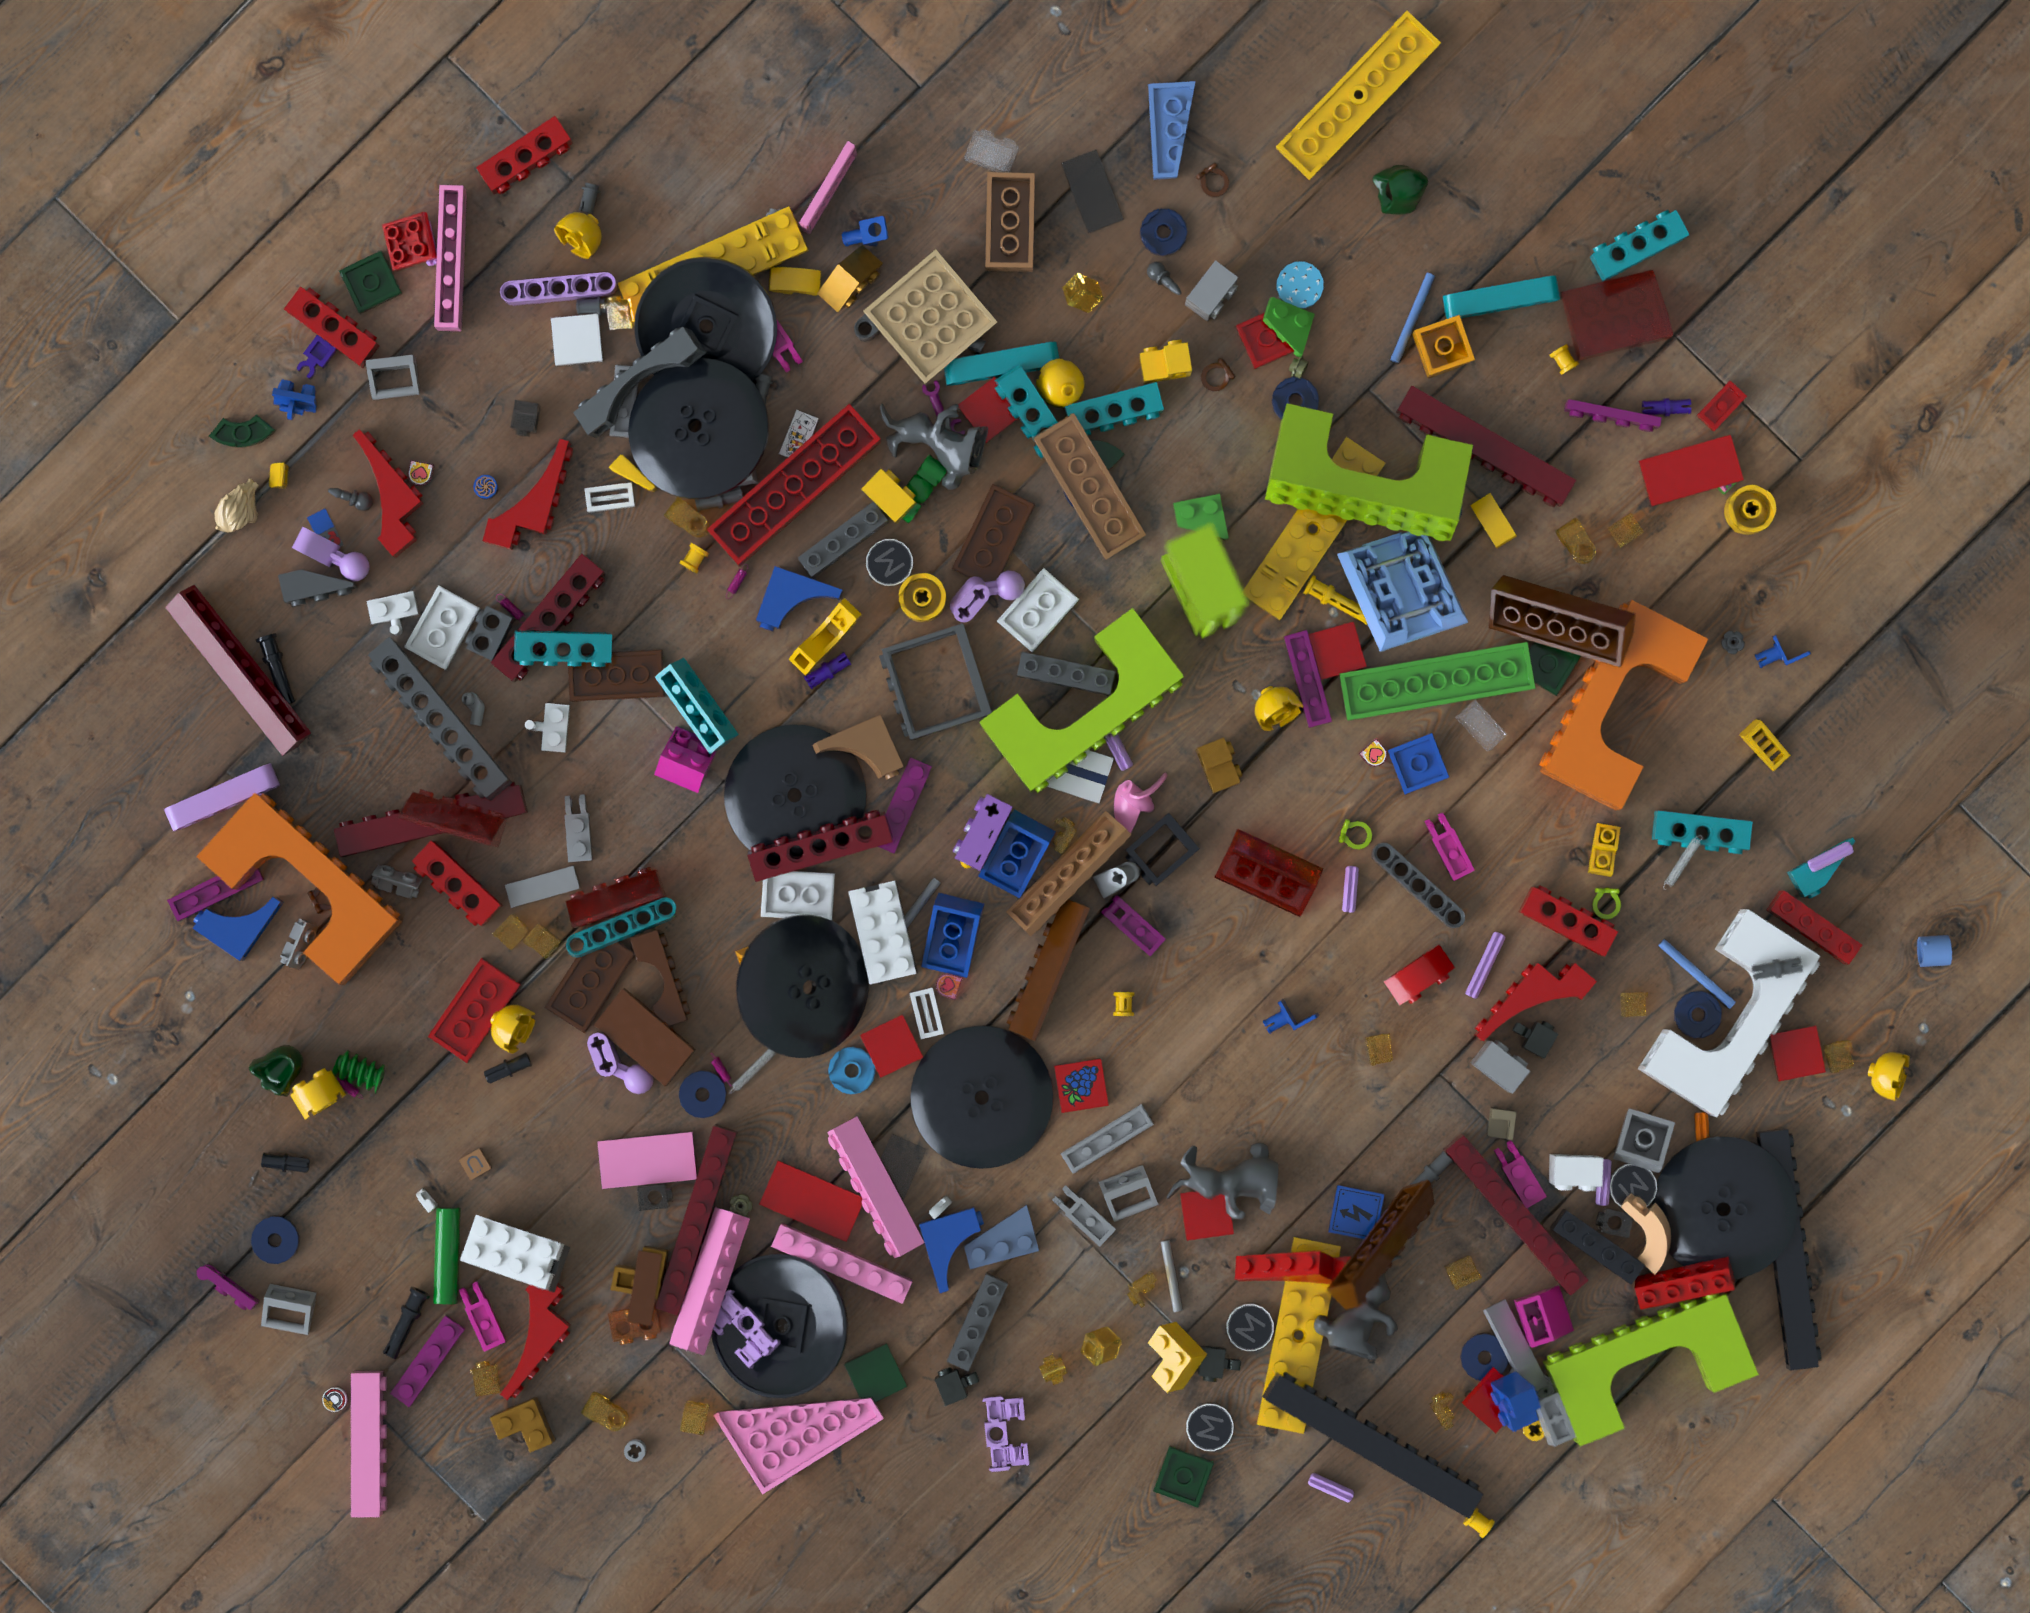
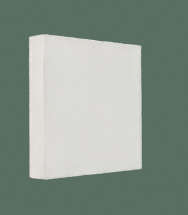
M599 314L551 318L556 366L603 362Z

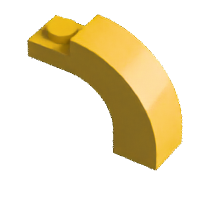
M844 598L815 632L794 651L789 660L806 676L844 638L862 614Z

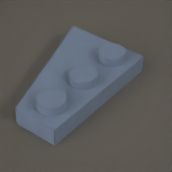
M1027 1205L964 1245L970 1269L1039 1251Z

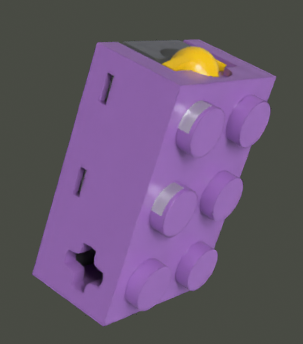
M988 794L985 798H979L974 808L978 813L974 820L969 818L963 830L967 834L963 841L958 840L953 850V853L956 854L955 859L960 861L962 867L967 869L972 867L980 872L1013 809L1012 806ZM994 804L997 806L996 809L999 813L989 817V812L986 808L987 806L992 807Z

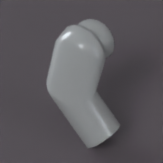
M466 692L462 696V703L466 704L472 712L470 724L481 726L485 704L477 694Z

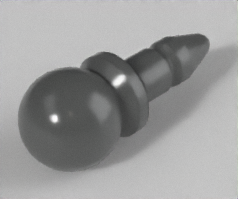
M1153 262L1148 266L1147 275L1151 280L1156 281L1158 285L1163 284L1171 292L1181 295L1182 292L1179 286L1170 278V272L1166 271L1162 263Z
M339 488L328 489V492L334 497L349 501V506L355 505L358 510L366 511L372 506V497L366 492L358 493L357 490H354L351 494V492Z

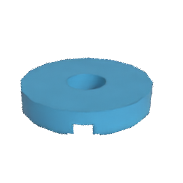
M848 1047L835 1053L830 1060L828 1073L832 1084L839 1091L847 1094H857L869 1088L874 1081L876 1069L869 1053L861 1048ZM848 1064L858 1066L859 1073L856 1077L846 1075L845 1068Z

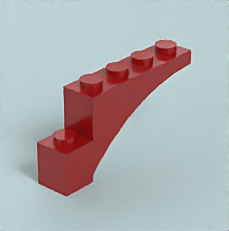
M359 429L352 436L361 446L371 464L381 498L382 529L381 535L377 539L394 558H397L417 541L414 536L416 533L415 529L408 522L404 524L403 521L424 504L420 500L423 495L414 485L411 488L405 482L408 477L399 467L396 469L392 467L389 463L392 461V458L384 449L379 451L374 444L377 441L369 431L364 434Z
M559 439L555 453L546 471L522 500L494 519L488 518L483 542L513 550L514 545H518L521 536L518 528L545 535L547 530L552 529L555 518L551 516L554 507H558L561 497L558 489L560 484H564L567 475L564 467L566 461L570 462L573 454V448L570 447L571 443L569 441Z
M1529 963L1521 972L1522 979L1518 983L1514 981L1505 991L1508 994L1503 1001L1498 1000L1492 1006L1490 1011L1493 1013L1487 1020L1483 1018L1476 1025L1475 1029L1477 1032L1474 1035L1484 1042L1505 1021L1521 1011L1543 1002L1567 997H1576L1582 1000L1597 981L1576 963H1572L1570 966L1566 964L1558 973L1559 979L1554 977L1539 963H1534L1533 965Z
M1321 1251L1236 1256L1235 1280L1331 1284L1351 1256L1332 1257Z
M559 1283L555 1293L531 1284L525 1289L529 1293L530 1304L528 1336L518 1367L506 1387L500 1393L506 1400L511 1396L516 1398L524 1389L521 1384L525 1379L531 1380L540 1370L537 1367L540 1361L543 1359L546 1362L555 1352L552 1349L557 1341L562 1343L570 1334L567 1329L571 1324L549 1307L551 1304L555 1307L564 1297L561 1294L564 1287Z

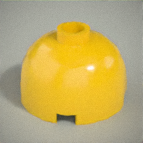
M581 212L570 213L560 219L554 227L555 234L564 246L568 242L575 248L571 252L581 258L589 259L601 244L602 233L598 226L599 222L591 214L586 215Z
M1064 359L1049 361L1041 368L1039 379L1036 380L1038 393L1045 402L1054 407L1064 408L1074 404L1080 399L1085 387L1084 376L1080 369L1073 362Z
M1269 686L1261 691V696H1259L1255 703V716L1264 731L1274 730L1272 726L1278 723L1282 727L1293 721L1301 713L1299 707L1303 708V704L1291 689Z
M509 1005L500 1011H496L490 1021L492 1024V1039L505 1051L511 1054L517 1052L519 1048L516 1046L520 1042L525 1044L533 1030L535 1019L531 1017L535 1013L520 1005Z
M1889 1052L1880 1056L1876 1063L1872 1062L1870 1064L1868 1076L1872 1077L1871 1084L1876 1093L1886 1099L1897 1101L1906 1081L1907 1075L1905 1074L1904 1067L1909 1068V1055Z

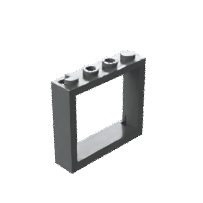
M963 623L882 649L883 655H880L879 658L882 668H888L890 677L886 678L890 692L895 691L898 699L893 701L897 715L902 713L905 721L901 723L904 737L909 736L912 741L987 717L992 713ZM957 634L981 711L915 731L891 655Z

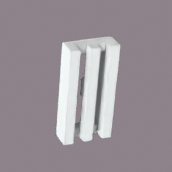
M632 482L584 488L588 513L635 507ZM628 489V493L592 498L590 493ZM629 498V502L592 506L594 502Z
M933 987L910 993L920 1038L925 1039L944 1034ZM928 993L938 1027L937 1031L933 1030L925 994ZM916 996L921 998L929 1033H924Z

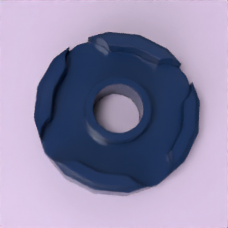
M1155 209L1147 214L1142 221L1140 229L1141 241L1145 248L1155 255H1172L1179 251L1185 243L1187 236L1186 223L1182 216L1174 210ZM1161 226H1167L1170 229V236L1160 238L1157 235V229Z
M1287 378L1279 383L1273 392L1272 406L1274 412L1281 420L1286 404H1290L1289 397L1293 394H1298L1302 398L1301 407L1318 409L1319 395L1317 389L1310 381L1303 378Z
M1691 991L1683 995L1676 1003L1674 1021L1678 1029L1685 1035L1693 1038H1705L1713 1034L1720 1026L1722 1009L1718 1000L1711 994L1703 991ZM1695 1008H1701L1704 1011V1018L1701 1021H1695L1692 1018V1011Z
M698 1071L684 1079L680 1086L679 1099L681 1106L687 1113L694 1117L707 1118L715 1115L722 1109L726 1102L727 1092L719 1076L709 1071ZM703 1087L709 1091V1098L706 1101L697 1099L696 1092L699 1088Z
M272 1216L263 1219L256 1225L252 1233L251 1245L259 1259L267 1263L279 1264L295 1255L299 1247L300 1236L295 1225L290 1220L284 1217ZM273 1233L279 1234L282 1238V1242L278 1247L272 1246L269 1242V1238Z
M1486 1333L1474 1335L1462 1347L1460 1355L1462 1367L1475 1380L1481 1381L1493 1367L1500 1374H1503L1507 1367L1508 1359L1497 1337ZM1481 1351H1488L1491 1354V1359L1486 1364H1481L1478 1361V1355Z

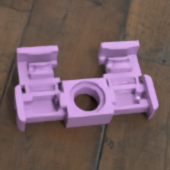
M728 1290L723 1298L722 1307L719 1310L713 1329L718 1335L722 1336L724 1334L722 1328L727 1324L731 1325L733 1323L747 1339H751L750 1341L747 1340V1345L742 1350L739 1348L735 1354L748 1368H753L762 1355H770L780 1345V1340L776 1339L774 1341L762 1328L765 1325L764 1322L750 1307L744 1308L732 1295L735 1291ZM747 1316H751L754 1320V1326L750 1330L744 1329L742 1325L743 1319Z
M1001 1395L983 1398V1402H986L988 1422H985L987 1447H991L992 1467H989L991 1472L1007 1471L1010 1469V1465L1007 1464H1011V1466L1029 1465L1027 1443H1021V1446L1017 1447L1009 1444L1010 1446L1005 1447V1445H1008L1006 1420H1002L1007 1419V1421H1010V1417H1018V1420H1025L1023 1397L1005 1399V1402H1001V1400H1004V1397ZM993 1427H999L1003 1430V1437L1000 1440H993L990 1437L989 1433Z

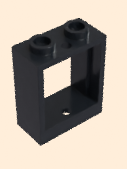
M1168 813L1125 850L1128 853L1125 858L1141 868L1143 871L1141 877L1149 886L1152 883L1157 886L1200 848ZM1165 824L1188 851L1161 875L1156 877L1134 850Z

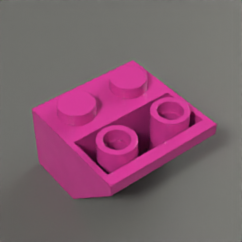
M676 726L660 755L654 775L698 793L706 779L717 751L709 754L696 734Z
M1559 1285L1514 1299L1528 1345L1531 1348L1554 1341L1574 1331Z

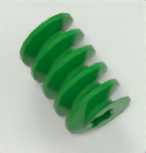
M349 1050L343 1055L340 1054L334 1064L332 1073L335 1076L339 1073L340 1080H344L348 1076L350 1084L354 1083L357 1079L358 1087H362L366 1083V1090L368 1091L375 1086L376 1094L385 1075V1065L382 1064L379 1069H376V1061H373L368 1066L367 1057L358 1062L357 1053L352 1058H349Z

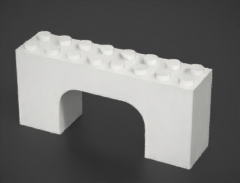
M1748 909L1739 910L1715 948L1716 951L1743 967L1753 981L1752 996L1724 1041L1712 1050L1703 1051L1673 1031L1663 1029L1638 1067L1640 1071L1714 1117L1725 1113L1730 1104L1727 1101L1732 1094L1736 1095L1742 1086L1740 1081L1744 1074L1749 1075L1755 1066L1753 1060L1757 1054L1761 1055L1768 1046L1766 1040L1770 1034L1774 1035L1781 1026L1780 1018L1783 1014L1787 1015L1794 1005L1792 1002L1796 994L1800 995L1807 985V982H1805L1809 973L1813 975L1820 965V962H1818L1820 955ZM1797 957L1801 958L1802 963L1792 965V967L1802 965L1803 972L1785 974L1781 978L1774 976L1756 981L1753 978L1754 974L1762 973V971L1752 972V965L1772 963L1776 959L1783 961Z

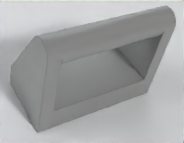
M414 355L366 360L372 400L420 395L417 362ZM410 368L413 386L377 390L375 372Z
M1143 1165L1099 1182L1114 1222L1158 1205ZM1145 1186L1147 1187L1150 1195L1149 1199L1115 1212L1111 1202L1112 1199Z
M270 1284L264 1296L261 1326L309 1335L317 1293ZM271 1306L305 1313L304 1325L269 1318Z

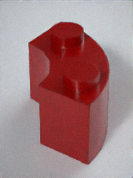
M1439 944L1385 980L1384 983L1399 1005L1406 1001L1412 1004L1422 997L1420 992L1435 982L1440 985L1449 979L1448 973L1455 966Z

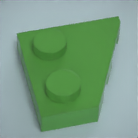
M1271 297L1263 317L1264 323L1276 332L1282 342L1286 341L1291 346L1295 356L1301 357L1303 355L1315 314Z
M1220 494L1173 503L1179 528L1195 531L1212 523L1218 538L1223 540L1229 539Z

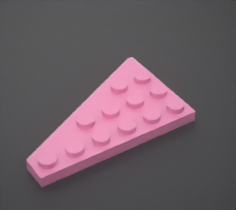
M872 1397L719 1411L713 1415L762 1494L884 1419Z

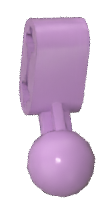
M302 527L292 546L293 549L328 567L332 563L339 566L341 574L349 581H360L368 575L369 561L362 553L350 552L344 554L339 551L341 546Z
M1008 570L1001 573L995 581L984 582L980 577H971L951 599L950 609L957 621L968 622L977 614L991 595L998 594L1005 600L1019 598L1024 592V579L1019 573Z
M597 1032L588 1038V1049L595 1068L600 1075L605 1077L614 1075L623 1079L626 1088L635 1094H643L649 1091L654 1079L641 1065L635 1064L628 1067L622 1064L614 1042L604 1033ZM598 1039L604 1040L605 1044H602V1047L596 1046L595 1042ZM612 1061L613 1066L610 1069H605L604 1064Z

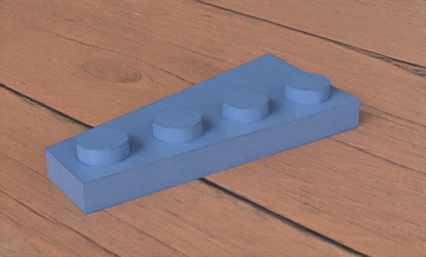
M1195 81L1148 84L1153 180L1173 179L1178 176Z

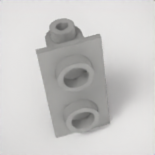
M378 865L372 873L371 885H375L376 889L390 893L392 892L393 885L397 886V895L412 899V897H418V887L423 879L410 872L396 871L391 866Z
M299 918L298 922L294 923L289 935L290 938L296 941L294 944L286 942L280 955L282 958L280 962L288 967L300 970L307 958L303 952L315 940L319 926Z

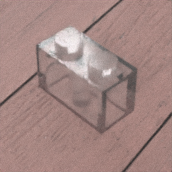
M981 129L980 132L975 130L964 156L965 161L994 172L1011 173L1019 152V147L1015 146L1016 142L1004 137L1002 140L993 137L994 133L985 129Z
M1476 700L1469 703L1455 716L1487 752L1508 735Z

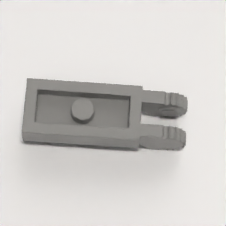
M582 794L579 798L581 814H572L573 804L571 796H565L568 862L592 861L589 813H587L586 796Z
M1065 1185L1062 1190L1075 1201L1074 1205L1069 1209L1056 1196L1052 1201L1100 1247L1116 1229L1082 1197L1079 1198Z

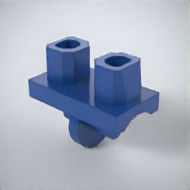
M282 379L278 388H273L274 405H279L280 411L287 412L288 420H293L295 414L303 415L304 411L316 413L315 386L305 384L302 387L301 393L293 392L294 383Z

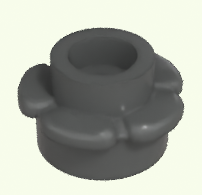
M1738 631L1726 632L1721 641L1722 648L1729 654H1736L1738 651H1741L1745 646L1743 635Z

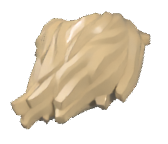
M248 479L246 484H239L237 488H234L228 495L226 494L225 497L220 499L215 510V522L217 524L215 528L217 530L227 533L234 532L243 528L247 523L256 522L258 512L255 506V490L259 485L256 482L253 483L252 479Z

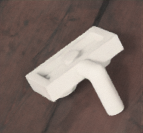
M414 591L367 601L371 624L391 621L390 632L396 636L401 635L403 632L400 619L419 615Z
M545 703L544 722L532 720L525 722L527 729L543 732L542 751L566 753L570 705Z

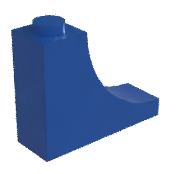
M775 566L756 621L761 623V628L773 632L774 628L780 629L787 615L798 605L816 598L840 600L843 590Z
M272 897L261 909L241 917L221 915L211 909L201 910L193 921L196 923L193 929L237 960L244 961L284 902L277 897Z
M975 1207L919 1223L939 1293L949 1291L947 1270L955 1249L967 1237L981 1231L980 1225L984 1224L981 1211L976 1212Z

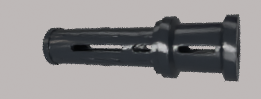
M276 633L255 639L256 643L260 644L264 656L262 661L268 665L274 686L288 704L296 702L281 661L283 653L278 649L275 640L277 637Z
M410 1288L409 1298L406 1304L401 1307L402 1314L383 1351L388 1357L397 1359L415 1319L420 1318V1311L426 1299L430 1298V1294L419 1288Z

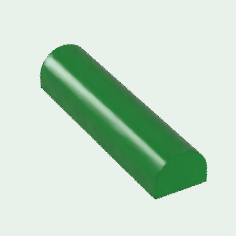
M436 1208L434 1304L458 1303L461 1208Z

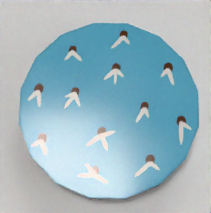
M1293 262L1287 265L1280 272L1276 282L1279 298L1301 309L1313 306L1320 299L1323 292V278L1320 271L1314 265L1307 262Z

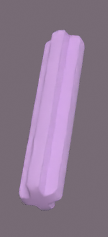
M1499 932L1493 933L1466 990V995L1474 999L1478 998L1504 943L1505 936Z

